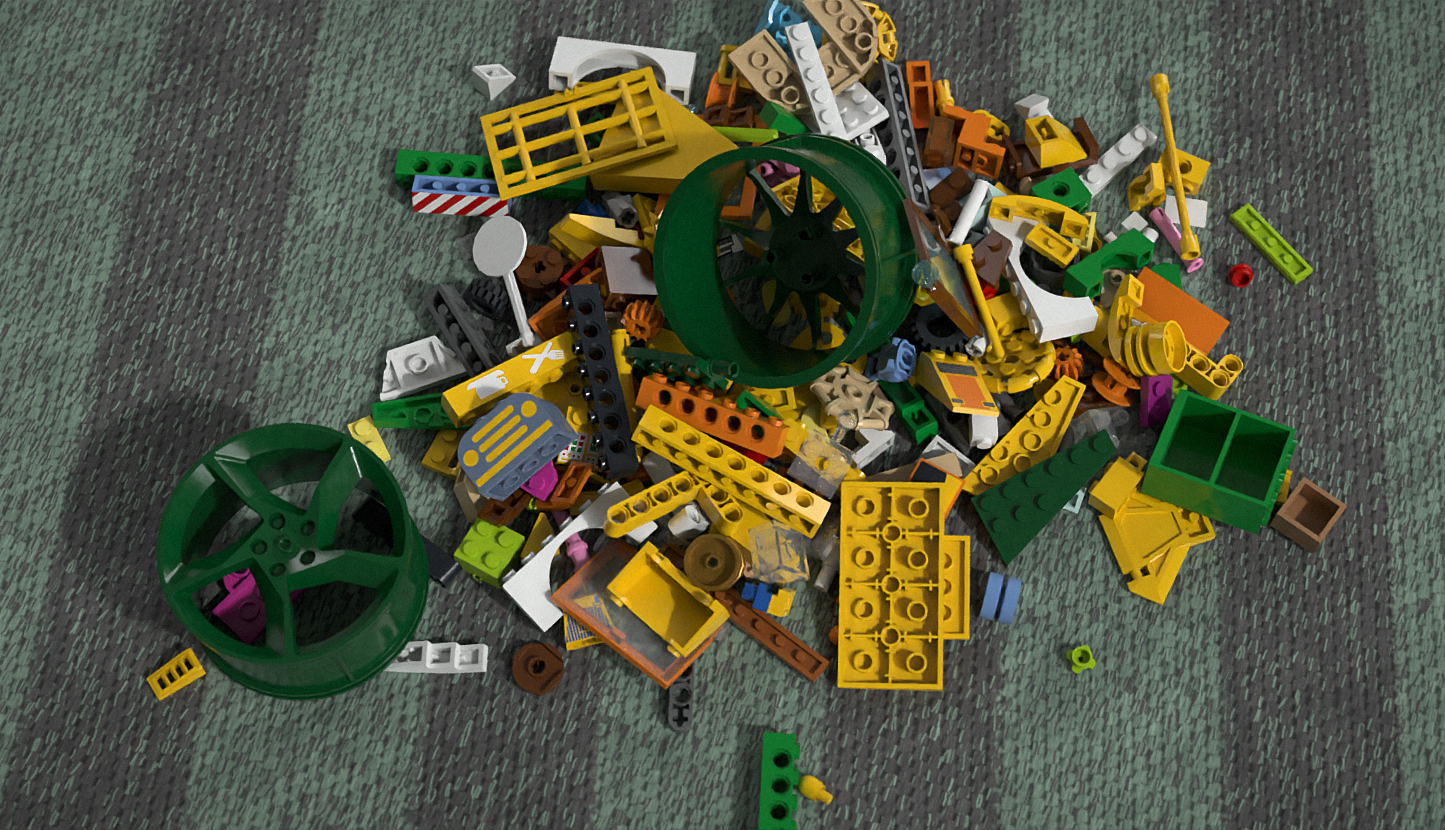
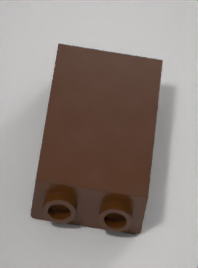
M1083 116L1074 118L1071 132L1085 151V159L1041 168L1027 147L1026 140L1011 143L1008 135L1004 134L1002 135V144H999L1000 147L1006 148L1004 158L1009 173L1013 174L1016 182H1019L1023 177H1030L1032 179L1059 173L1069 167L1078 169L1098 164L1099 145Z

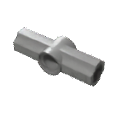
M606 190L601 198L610 219L616 220L618 224L623 225L626 229L634 227L639 217L637 210L633 206L631 196L629 194L623 195L620 191Z

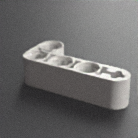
M653 451L642 458V464L655 485L685 471L684 468ZM696 499L673 510L672 512L675 516L668 521L670 531L679 539L696 538L712 524V521Z

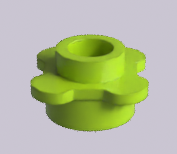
M1082 645L1074 650L1070 649L1066 653V658L1072 664L1071 670L1076 674L1081 673L1082 670L1087 668L1093 669L1096 665V661L1092 659V653L1087 645Z

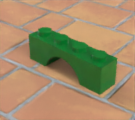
M1135 228L1122 233L1111 243L1104 244L1100 250L1092 255H1087L1081 262L1068 267L1064 273L1063 288L1075 298L1089 296L1091 300L1101 294L1104 281L1103 271L1111 268H1125L1135 272L1151 261L1155 243Z

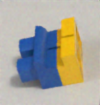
M768 581L760 582V584L750 582L745 584L741 598L753 601L752 607L784 617L789 614L796 591L782 588L777 593L772 591V585Z

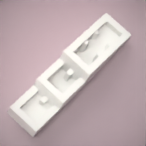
M429 641L408 642L398 658L384 671L418 673L486 672L488 646L485 644L459 645L457 642L431 644Z

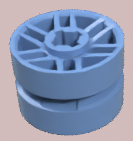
M990 572L979 617L992 620L995 612L998 611V622L1011 625L1022 579L1009 576L1005 586H1002L1003 575Z

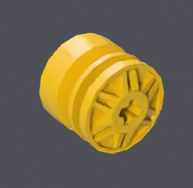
M1169 320L1156 322L1153 325H1136L1128 329L1124 343L1125 356L1131 372L1136 377L1141 378V376L1157 375L1158 373H1179L1184 369L1187 347L1184 333L1176 321Z

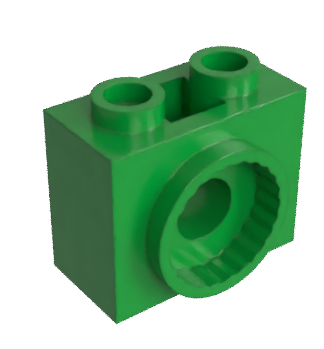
M1071 167L1031 187L1029 196L1064 205L1080 215L1089 209L1092 198L1090 191Z

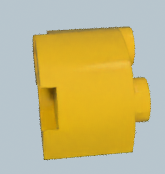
M1150 163L1143 170V175L1135 178L1127 186L1130 211H1141L1140 207L1152 204L1156 208L1166 199L1163 169L1160 163Z

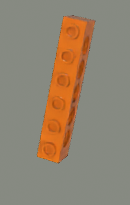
M659 373L643 377L635 403L636 407L647 410L651 404L702 432L771 458L781 455L790 426L783 424L782 419L774 416H769L768 418L759 415L760 411L750 407L742 409L736 406V402L729 399L718 400L713 398L714 394L705 390H699V392L691 390L689 384L676 381V383L667 381L668 377ZM664 390L670 394L671 399L669 403L663 398ZM687 399L693 402L694 408L692 411L686 407ZM710 407L715 409L717 413L715 420L709 416ZM733 416L737 417L740 421L739 429L735 428L732 424ZM756 425L762 427L763 437H759L755 433Z

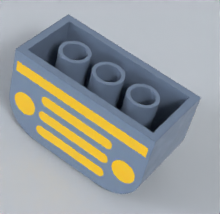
M520 392L498 401L493 405L492 411L486 416L478 418L473 423V427L460 440L458 459L460 465L482 496L504 501L579 436L556 405L531 394Z

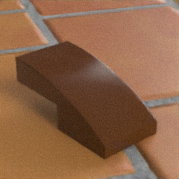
M727 104L706 108L703 121L711 127L752 128L755 111L752 106L730 111Z

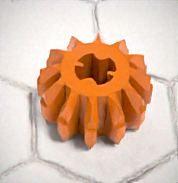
M638 299L635 303L630 302L621 319L623 329L629 331V336L637 337L638 341L641 338L647 342L650 339H656L665 321L662 317L663 312L656 310L657 305H650L648 300L645 303Z
M1068 345L1065 348L1057 346L1054 367L1046 378L1057 382L1065 375L1077 381V378L1082 376L1084 363L1082 355L1078 353L1077 348L1069 349Z

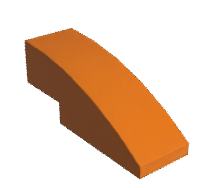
M906 62L904 66L906 92L913 128H935L930 62Z

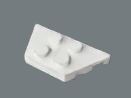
M434 335L387 352L386 369L384 370V382L380 399L381 402L396 400L469 374L457 357V354L450 348H446L443 342Z

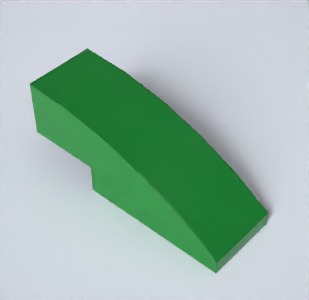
M769 100L759 114V117L769 129H776L778 131L779 138L791 134L810 133L792 112Z
M883 380L877 381L888 401L894 404V413L917 445L939 434L937 420L926 409L923 398L907 380L893 383Z

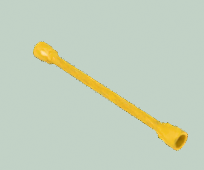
M1156 74L1149 78L1152 98H1156L1159 105L1182 231L1181 239L1178 241L1182 259L1193 260L1200 256V248L1197 235H1193L1190 228L1167 104V95L1170 93L1167 75Z

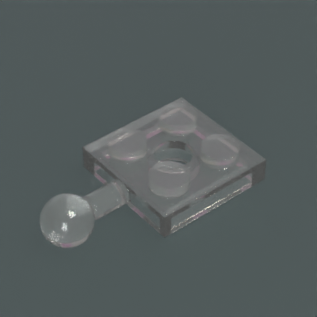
M844 410L838 415V427L831 439L812 428L787 471L788 475L832 499L857 453L840 444L846 431L852 430L857 425V416L850 410ZM817 458H826L829 462V467L823 471L818 470L814 464Z

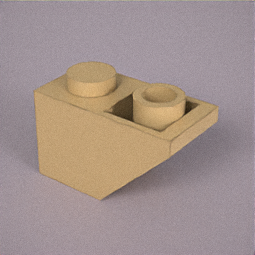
M460 466L453 490L467 521L475 523L478 518L477 514L490 498L480 494L462 466Z

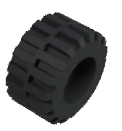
M936 303L919 306L918 309H915L911 318L908 339L910 344L914 345L917 357L920 356L921 351L931 352L932 349L943 351L947 355H953L954 352L965 353V345L970 338L964 334ZM932 325H944L952 331L953 335L939 338L932 335L927 328Z

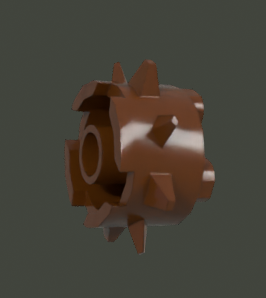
M539 245L527 246L524 258L514 270L517 287L527 297V302L529 303L533 300L545 301L546 298L553 300L561 291L560 279L564 276V269L571 261L569 258H561L559 252L552 249L551 245L548 247Z

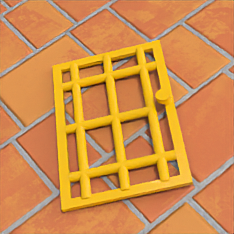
M651 66L582 87L574 86L572 90L566 88L562 93L480 117L501 201L678 148V143H676ZM643 78H645L646 80L644 82H640L634 85H627V83L640 80ZM618 86L619 88L617 90H613L607 93H603L597 96L581 100V97L586 95H590ZM649 90L654 105L635 110L631 95ZM622 98L626 113L580 126L577 111ZM566 101L568 102L567 105H563L557 108L546 110L519 119V115H523ZM657 114L661 129L643 134L639 119ZM568 115L571 125L570 130L526 143L522 130L523 127ZM510 118V122L492 127V123ZM627 122L630 123L634 137L588 151L584 135ZM513 131L517 146L499 151L495 136ZM665 138L664 142L647 147L646 143ZM575 139L579 154L532 167L529 156L530 151ZM636 146L638 148V150H634L628 153H624L618 156H614L608 159L591 163L592 159L613 154ZM520 155L523 170L505 175L501 160ZM582 163V166L537 180L535 178L542 174ZM522 180H526L527 182L521 185L508 188V185L512 183H516Z

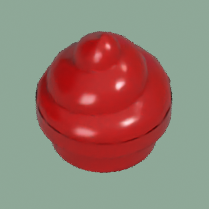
M1243 263L1234 265L1228 272L1229 281L1236 287H1246L1253 278L1251 267Z

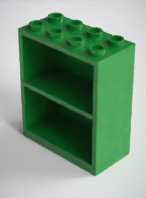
M1180 389L1148 464L1141 493L1258 535L1260 527H1266L1292 459L1298 440L1293 439L1297 429Z

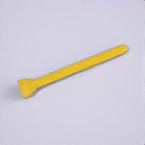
M971 244L962 245L953 249L952 253L955 260H958L959 264L962 263L994 354L997 358L1001 359L1005 353L971 261L974 252Z

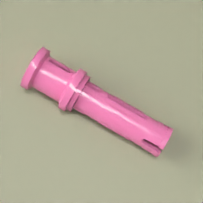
M567 509L551 511L558 528L571 517ZM578 532L565 539L567 546L566 554L575 565V573L591 559L587 551L588 545L581 540ZM592 561V562H591L589 565H587V566L594 565L595 562Z

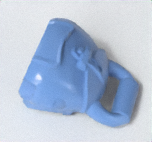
M893 337L887 345L882 347L880 352L871 355L867 359L864 376L871 381L883 380L891 383L906 381L913 375L916 365L917 354L914 345L909 344L906 339Z

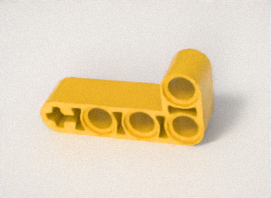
M1186 342V364L1182 371L1174 374L1202 396L1218 400L1242 371L1243 363L1241 359L1229 354L1224 356L1216 365Z

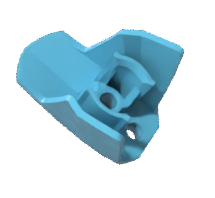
M768 0L754 36L763 29H766L795 64L784 29L785 27L803 22L798 14L790 10V6L783 5L778 2L779 0ZM808 20L806 22H808L816 48L819 49L821 47L823 31L818 25L811 26V21Z

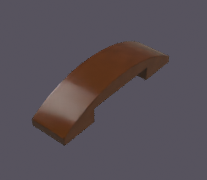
M555 457L552 459L553 466H554V464H555V462H556V458H555ZM519 487L504 501L491 498L479 511L477 517L500 528L513 520L528 505L534 495Z

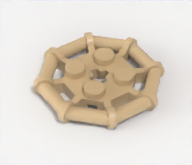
M852 366L835 367L827 374L813 380L809 385L810 391L816 394L825 408L824 412L851 425L853 430L876 429L883 431L888 428L890 415L895 411L894 404L888 401L877 381L869 380L854 371Z

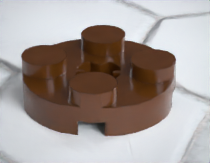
M548 643L527 644L519 649L513 658L512 672L514 680L527 693L542 696L553 691L563 679L565 668L562 655L554 646ZM535 663L538 665L539 663L544 664V672L540 674L533 673L534 668L532 665Z

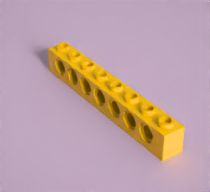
M651 404L631 440L811 539L820 527L831 503L821 497L816 496Z

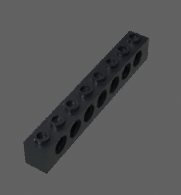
M598 283L570 285L562 296L563 310L567 311L568 315L567 330L569 333H572L573 355L577 356L578 360L577 375L579 378H582L583 383L582 398L584 401H587V420L589 424H592L594 432L592 434V443L594 448H597L599 455L597 458L598 469L602 471L604 480L633 477L639 469V462L634 441L631 440V427ZM579 310L586 312L587 315L580 313ZM584 333H589L593 338L587 337ZM589 355L595 356L597 360L591 359ZM594 378L600 379L603 383L596 382ZM599 401H604L608 406L601 405ZM604 424H609L613 430L606 428ZM609 447L617 449L619 453L612 452Z

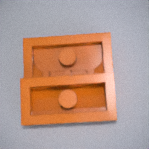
M572 461L569 466L556 465L554 469H556L558 481L547 501L537 498L534 505L538 511H560L572 507L594 468L593 463Z

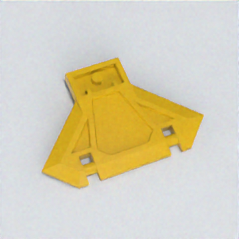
M1139 487L1114 520L1105 514L1098 516L1122 574L1131 573L1133 581L1127 583L1129 591L1163 606L1189 548L1215 539L1216 534L1207 516L1141 493L1142 487ZM1146 569L1148 575L1143 577L1140 570Z

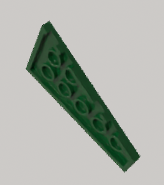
M1106 429L1089 436L970 499L1005 566L1009 565L1117 452Z

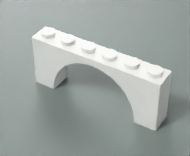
M558 36L549 69V89L564 91L567 88L572 90L582 77L599 69L624 67L639 70L651 66L655 79L661 85L663 91L681 105L688 106L695 74L696 53Z
M1013 216L1012 223L988 217L983 234L987 236L994 229L1012 242L1013 248L1006 260L1007 265L1002 275L1008 279L1011 293L1014 297H1017L1021 313L1026 315L1030 331L1036 335L1039 343L1094 331L1098 313L1089 296L1068 298L1051 294L1036 286L1022 270L1019 256L1029 247L1024 242L1025 238L1037 225L1038 221Z
M617 481L612 485L607 482L597 491L599 497L593 503L587 500L578 509L581 514L574 520L569 517L559 526L562 531L556 537L550 534L540 544L543 548L536 555L531 552L521 561L524 566L516 572L512 569L502 578L504 584L501 586L502 590L542 633L564 615L558 606L550 600L552 593L549 584V572L553 556L559 546L570 535L585 529L603 528L609 508L631 497ZM613 519L614 522L621 523L620 521ZM651 521L624 536L635 545H639L658 526Z

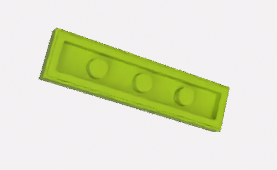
M1249 203L1230 215L1229 219L1293 286L1313 272L1309 264Z

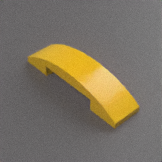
M1008 195L992 198L988 215L989 218L1012 223L1013 216L1059 226L1061 227L1060 235L1081 240L1084 238L1088 225V220L1074 210L1059 203L1032 196Z
M1127 274L1121 282L1114 297L1108 320V342L1112 356L1115 361L1128 371L1131 370L1125 356V335L1132 324L1133 309L1142 306L1144 285L1131 274Z

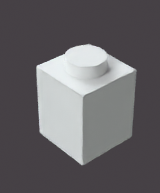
M970 414L968 418L970 446H977L979 449L995 447L998 438L997 417Z

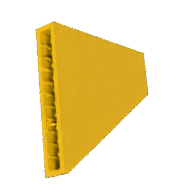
M643 78L640 80L627 83V85H634L640 82H644L646 80L645 78ZM659 89L676 143H678V148L593 173L589 176L594 190L672 194L679 183L697 166L723 152L738 149V146ZM649 90L631 95L635 110L654 105ZM622 98L618 99L612 117L626 113ZM657 114L639 119L643 134L661 129ZM627 122L607 128L599 147L634 137L630 123ZM665 138L646 143L647 147L664 142ZM636 146L594 159L593 163L638 150Z

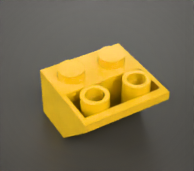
M1049 115L1025 120L1026 145L1041 168L1053 167L1067 162H1076L1086 158L1085 151L1071 130Z

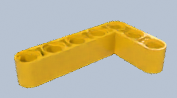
M685 470L610 507L603 523V530L610 537H621L696 499L716 529L721 534L730 536L737 532L744 517V512L733 495L706 480L698 479L700 477ZM655 498L661 499L663 502H659ZM613 519L618 520L621 523H616L613 521Z

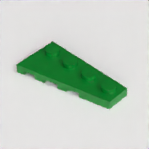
M442 393L372 403L375 428L469 430L473 427V423L456 428L441 406Z

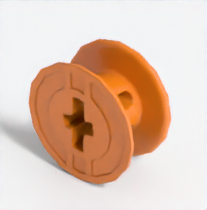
M715 72L709 86L705 109L727 104L730 111L734 110L740 79L739 77L735 78L732 87L718 84L719 74Z
M1112 355L1106 356L1103 360V365L1108 373H1094L1091 378L1094 388L1105 399L1114 404L1127 407L1133 405L1136 399L1132 389H1141V378L1136 377L1131 371H1128L1115 361Z

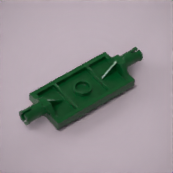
M629 346L624 353V356L631 361V365L636 369L644 371L646 376L659 373L667 376V381L676 383V381L689 384L690 388L700 386L709 391L714 389L725 390L729 381L723 376L735 378L740 371V366L735 361L719 360L717 357L712 356L703 360L700 356L650 350L647 347L636 348Z

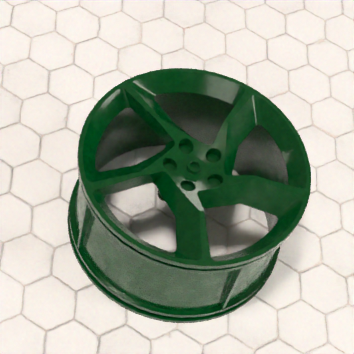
M279 423L254 428L231 437L207 452L183 476L167 502L160 521L156 547L157 569L160 584L172 611L183 626L198 639L211 661L226 676L246 689L263 696L289 701H312L330 698L356 689L375 678L398 658L414 636L422 619L429 592L430 573L428 557L421 534L410 516L401 487L387 465L370 448L355 438L332 428L306 423ZM319 481L307 512L269 492L294 483ZM354 488L374 497L387 508L393 531L392 557L351 550H332L339 509ZM246 505L260 516V522L243 537L225 550L207 557L221 529L241 508ZM241 568H248L266 605L265 646L259 648L241 643L228 637L211 625L202 614L200 588L226 577ZM336 580L377 590V596L371 605L347 628L326 640L312 645L299 647L296 644L293 606L290 598L292 591Z

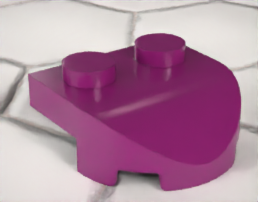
M1160 373L1151 376H1141L1140 426L1151 427L1166 423L1172 409V376Z

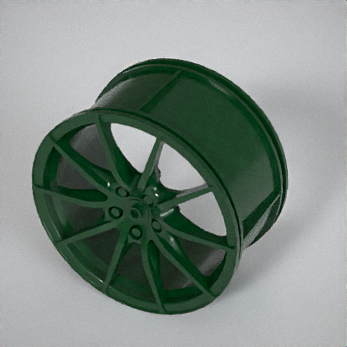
M820 133L791 134L773 139L760 146L742 147L726 151L703 162L679 183L669 197L658 222L654 239L653 272L655 286L663 312L672 330L693 356H700L703 360L712 356L717 357L719 360L735 361L739 364L740 371L737 377L723 376L724 378L742 385L764 389L790 388L811 382L827 374L840 363L859 358L884 343L905 320L918 293L923 265H921L902 201L909 198L905 189L884 163L861 146L836 136ZM769 160H775L800 168L798 191L792 214H790L755 169L756 167ZM811 175L821 181L836 196L820 212H815L812 209L813 191ZM745 176L752 180L768 206L772 221L770 231L720 217L729 195ZM844 206L855 227L837 231L833 228V224ZM718 227H726L739 232L766 250L763 254V260L744 273L723 281L717 256ZM859 238L865 263L849 258L846 253L847 247ZM838 274L865 276V289L861 308L837 277ZM770 275L776 281L774 301L762 325L756 330L739 312L725 286L753 276ZM793 291L798 293L810 324L812 347L810 350L788 347L765 336ZM819 293H825L841 303L856 319L850 333L840 346L822 349Z

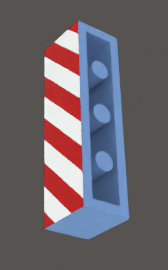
M415 175L411 191L414 212L479 217L509 216L512 205V198L503 201L499 198L500 194L496 180Z

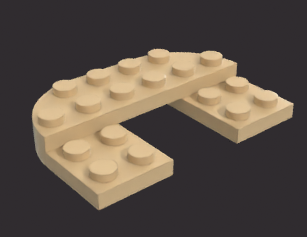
M804 0L801 6L830 39L828 43L817 51L831 91L835 97L859 80L871 67L877 50V26L872 15L860 0ZM763 29L728 55L727 59L757 94L756 98L764 106L769 100L783 106L794 115L812 112L796 65L766 29Z

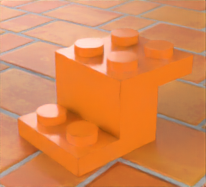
M946 104L939 136L957 142L953 166L957 168L961 166L963 170L998 180L1006 148H1002L995 143H986L991 118L981 113L963 110L959 106Z

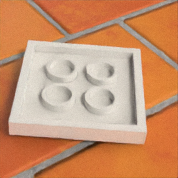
M858 80L834 97L849 141L889 117L887 109ZM812 112L796 115L810 133H819Z

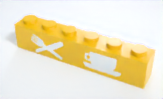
M566 331L443 392L441 406L455 427L471 425L478 417L492 411L495 403L506 399L512 394L520 392L534 393L542 385L550 381L556 382L570 371H577V356L573 355L572 333Z

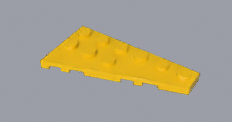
M1063 375L963 479L966 483L961 491L975 497L1055 455L1086 385Z

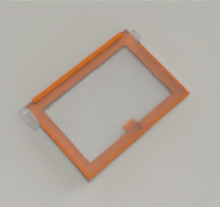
M605 532L593 546L592 551L596 555L563 584L550 599L665 690L715 639L721 642L729 632V629H727L728 623L724 622L687 657L684 658L680 655L676 658L666 649L669 644L624 604L619 607L609 598L612 593L606 587L633 559L638 551L624 540L620 542L618 539L608 536Z

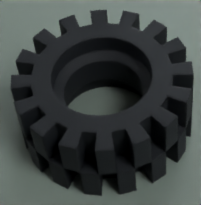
M474 278L463 295V300L466 301L467 305L471 306L472 310H476L478 314H483L486 318L489 316L491 320L501 319L510 304L509 295H506L504 290H500L501 287L498 285L494 286L493 282L489 281L488 283L483 278L482 280Z

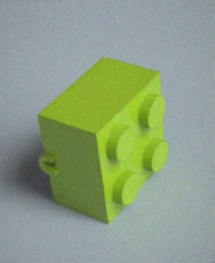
M477 518L454 553V559L462 566V570L472 574L473 579L479 582L483 580L501 589V586L504 584L502 578L515 567L520 559V555L526 545L525 537L505 526L498 528Z

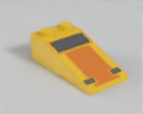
M932 349L931 352L921 351L915 380L952 412L993 417L999 416V410L976 365L968 359L966 354L954 352L953 355H947L945 352Z

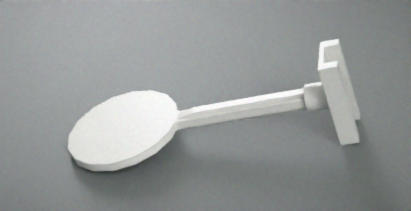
M500 215L489 219L481 226L475 237L473 257L481 272L487 276L498 278L503 276L520 332L519 339L507 345L506 349L508 355L516 357L544 342L535 339L534 333L530 330L513 273L525 256L527 247L526 232L522 224L514 218Z

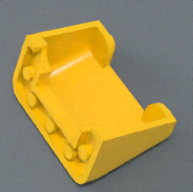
M649 541L606 587L612 593L609 598L619 607L624 604L669 644L666 649L676 658L680 655L684 658L687 657L730 616L722 604L717 600L714 601L709 594H706L701 588L693 584L685 574L675 567L668 558L664 557Z

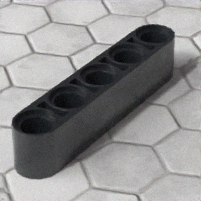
M367 496L351 516L357 523L362 522L366 525L365 529L373 535L383 538L385 540L384 543L393 549V531L388 510L373 497ZM421 534L428 557L429 577L434 581L438 580L443 584V588H447L463 568L455 559Z

